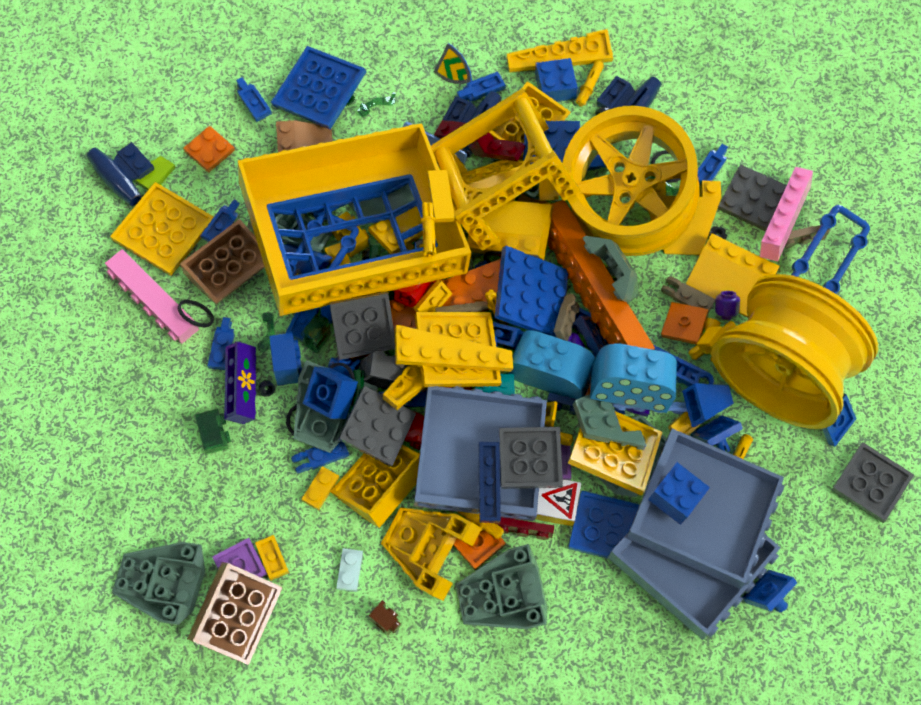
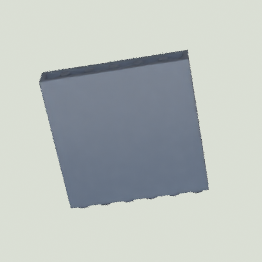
M458 386L452 388L428 387L414 506L479 514V442H499V428L545 427L547 400H542V398L536 396L525 398L519 394L503 395V393L497 391L486 393L480 389L463 390L462 387ZM500 472L501 517L534 521L537 517L539 488L501 489Z
M672 428L626 538L741 589L751 581L753 573L750 570L752 566L755 567L759 559L757 551L758 548L761 549L764 545L766 537H763L765 530H769L772 520L769 518L771 513L774 514L777 509V496L780 497L784 490V485H782L784 477ZM677 462L710 487L681 525L648 500Z
M627 534L611 551L608 559L703 640L707 635L711 638L718 630L716 624L719 621L724 622L731 613L728 610L731 606L736 608L743 600L741 597L742 593L745 591L748 594L755 586V583L752 581L756 577L760 579L767 571L765 566L768 563L772 565L779 557L777 552L781 547L767 535H763L766 539L761 549L758 548L757 555H759L757 564L755 567L752 566L750 570L753 573L751 581L741 589L626 538Z

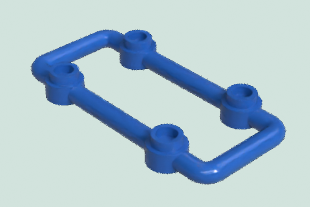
M841 205L833 206L828 214L820 218L821 227L802 258L792 264L793 272L791 274L792 276L799 277V275L808 271L810 257L826 231L836 225L835 216L839 212L862 227V231L851 239L852 247L833 279L825 282L823 287L835 294L839 292V282L858 250L866 247V237L870 231V226L865 220Z
M325 212L319 214L316 220H311L307 224V229L321 227L323 221L327 220ZM332 215L335 223L345 221L335 215ZM357 226L346 228L351 233L341 239V249L329 268L339 266L346 254L355 249V239L359 234ZM320 234L314 235V236H308L309 241L311 242V240L313 239V237H317V236H319ZM303 240L295 253H304L306 250ZM298 260L289 261L293 276H295V266Z

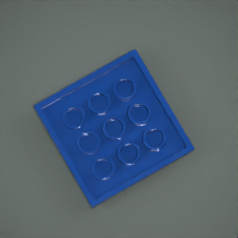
M307 46L274 96L271 104L276 108L331 130L367 71L361 66Z
M509 246L503 247L495 318L527 330L556 337L554 328L561 304L567 294V270Z

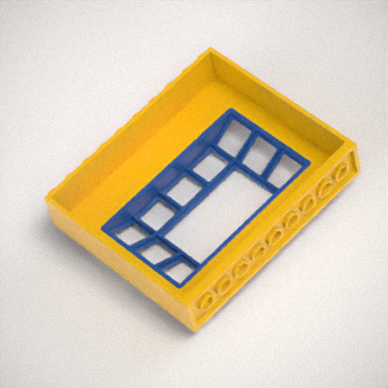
M422 123L238 160L239 185L279 316L327 306L329 302L388 292L468 272L471 250L461 224L456 217L454 222L434 224L436 255L434 257L424 256V247L408 251L406 249L404 240L422 231V224L401 233L396 221L397 216L416 206L421 218H423L422 204L424 202H432L428 171L440 169ZM409 184L414 200L392 210L387 195ZM381 197L386 213L364 217L359 202ZM352 203L358 219L335 223L330 208ZM324 210L329 225L306 230L301 214ZM274 213L295 216L299 230L279 229ZM387 219L390 221L401 252L323 270L318 269L308 236ZM281 236L302 238L307 254L286 252ZM289 260L308 261L313 272L293 276Z

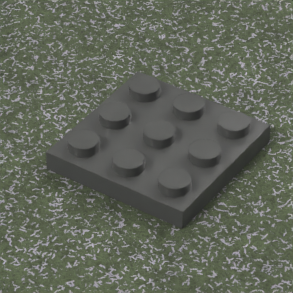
M740 164L717 209L766 231L787 185Z
M388 292L329 302L339 360L372 354L374 351L382 352L395 349V334Z
M363 386L338 440L391 467L416 413L404 406L396 410L383 399V395Z
M560 427L499 428L501 489L563 487Z
M862 442L835 483L832 491L884 523L914 474Z

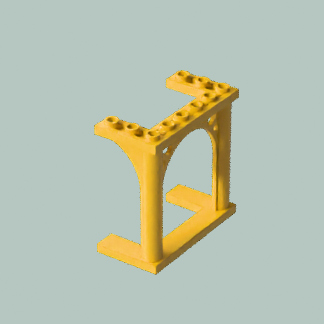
M523 88L431 145L440 170H447L451 197L456 207L454 216L482 251L498 242L497 236L482 217L544 179H549L564 201L580 192L578 185L554 150H552L544 134V131L549 129V127ZM516 115L528 140V152L522 165L512 176L495 186L488 188L468 186L461 176L468 169L455 153Z

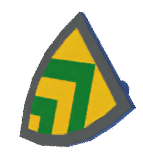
M448 43L434 73L445 81L454 84L472 82L471 72L463 55Z

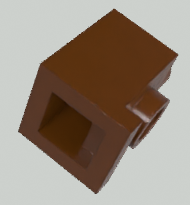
M383 600L369 614V620L386 635H389L391 632L394 634L402 625L398 621V614L390 607L386 609V603Z

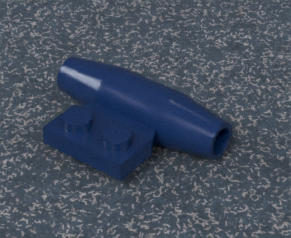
M616 75L596 100V104L600 107H608L609 109L622 106H643L649 108L662 84L658 78L651 76L634 90L631 83Z
M491 91L476 108L472 102L455 96L442 120L468 123L501 102L502 97L498 93ZM468 146L461 149L467 153V158L473 155Z
M132 142L118 151L114 160L96 147L90 149L86 154L96 174L114 194L130 206H135L141 200L142 196L132 181L141 180L155 168Z

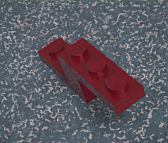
M442 120L434 135L442 139L466 123ZM489 132L467 145L474 156L517 162L525 149L523 142L493 139Z
M501 517L500 523H495L503 528V534L515 532L516 535L521 537L534 535L540 540L552 538L555 526Z

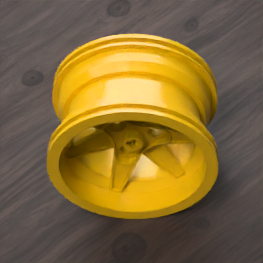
M643 106L616 107L591 118L575 133L569 142L563 158V165L578 185L580 192L569 198L568 202L573 215L586 236L611 239L618 244L625 256H643L670 246L688 229L694 219L699 203L700 189L697 157L689 136L671 117L655 109ZM637 139L628 159L612 146V144L620 141ZM652 142L664 148L675 161L649 165ZM599 154L610 174L585 180L591 162ZM619 166L624 167L622 172H616L615 169ZM648 176H654L655 180L652 182L646 181V178ZM681 178L678 194L672 205L667 208L654 189L661 182ZM593 195L613 196L608 221L593 211L586 201L587 197ZM623 197H629L630 201L627 203H622L621 199ZM635 202L658 217L641 225H620L629 210L633 208Z
M772 274L764 276L755 283L748 294L746 311L748 320L723 332L713 345L711 356L714 366L725 382L736 393L770 416L798 427L808 429L827 428L836 421L843 409L844 379L852 378L864 372L874 361L878 353L876 335L869 323L853 306L825 287L792 275Z

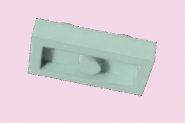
M343 548L337 590L357 592L363 551Z

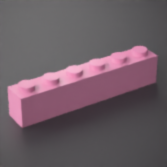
M795 167L761 241L760 257L779 261L811 188L812 170Z
M123 249L105 262L108 269L106 273L113 280L116 278L121 289L124 292L129 291L132 294L130 297L136 304L141 303L144 306L143 310L148 316L153 315L156 318L155 322L161 329L165 327L169 331L167 334L173 341L178 340L183 344L199 330L198 326L192 325L181 317L178 312V304ZM182 309L183 313H184L188 318H190L191 320H193V319Z

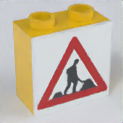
M563 479L562 488H539L537 517L535 520L573 527L581 483Z

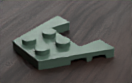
M590 394L574 401L573 407L584 438L606 443L613 441L620 443L621 446L632 445L636 446L639 450H644L647 446L641 430L626 432L621 430L612 403L590 399Z

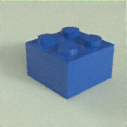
M571 58L536 63L535 77L539 90L556 102L576 99L578 87Z
M293 333L269 336L273 371L277 386L298 383V378L302 371L298 339H294Z
M314 367L303 404L330 419H346L358 382L330 367Z
M677 462L648 500L681 525L710 487Z

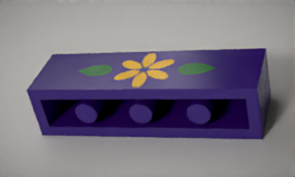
M238 341L227 346L225 351L224 420L246 424L255 420L257 357L256 347Z

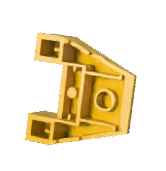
M647 179L648 182H652V181L655 180V179ZM666 181L659 183L658 187L654 190L666 207L669 208L676 196H666ZM702 181L699 191L698 208L693 221L677 241L663 249L664 254H701L721 199V181ZM649 212L651 221L658 218Z
M400 507L381 544L393 559L399 563L402 570L413 580L416 587L444 601L453 583L438 575L439 570L457 538L473 546L482 528L457 514H446L436 511L428 512Z

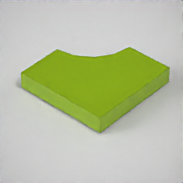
M160 155L157 159L150 161L155 168L152 172L141 180L133 181L149 190L155 182L161 185L176 168L175 164Z

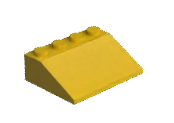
M528 81L522 87L545 121H565L571 112ZM516 115L489 132L493 139L523 142L524 144L525 133ZM522 153V155H521L520 158H519V159L522 160V161H523V153Z
M499 160L462 173L461 176L463 181L470 187L488 188L512 176L522 165L523 161Z
M519 201L505 203L482 217L497 236L498 242L482 251L468 234L467 243L470 250L474 253L485 254L488 251L502 252L503 247L509 246L544 260L553 205Z
M711 234L686 284L714 299L722 291H734L740 297L739 314L747 317V297L749 292L760 278L776 274L780 266Z
M402 445L391 467L363 453L331 490V493L365 520L380 528L416 485L419 453Z

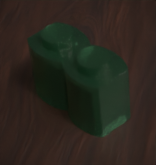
M315 314L301 332L304 346L317 354L331 337L329 320L325 316Z
M218 409L196 414L195 417L205 454L229 449L228 443L231 442L229 432H224L223 425L226 424L224 413L220 414Z

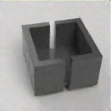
M374 351L360 361L359 370L365 371L364 382L387 390L402 375L408 365H404L401 368L395 362V355L391 357L387 356L385 352Z

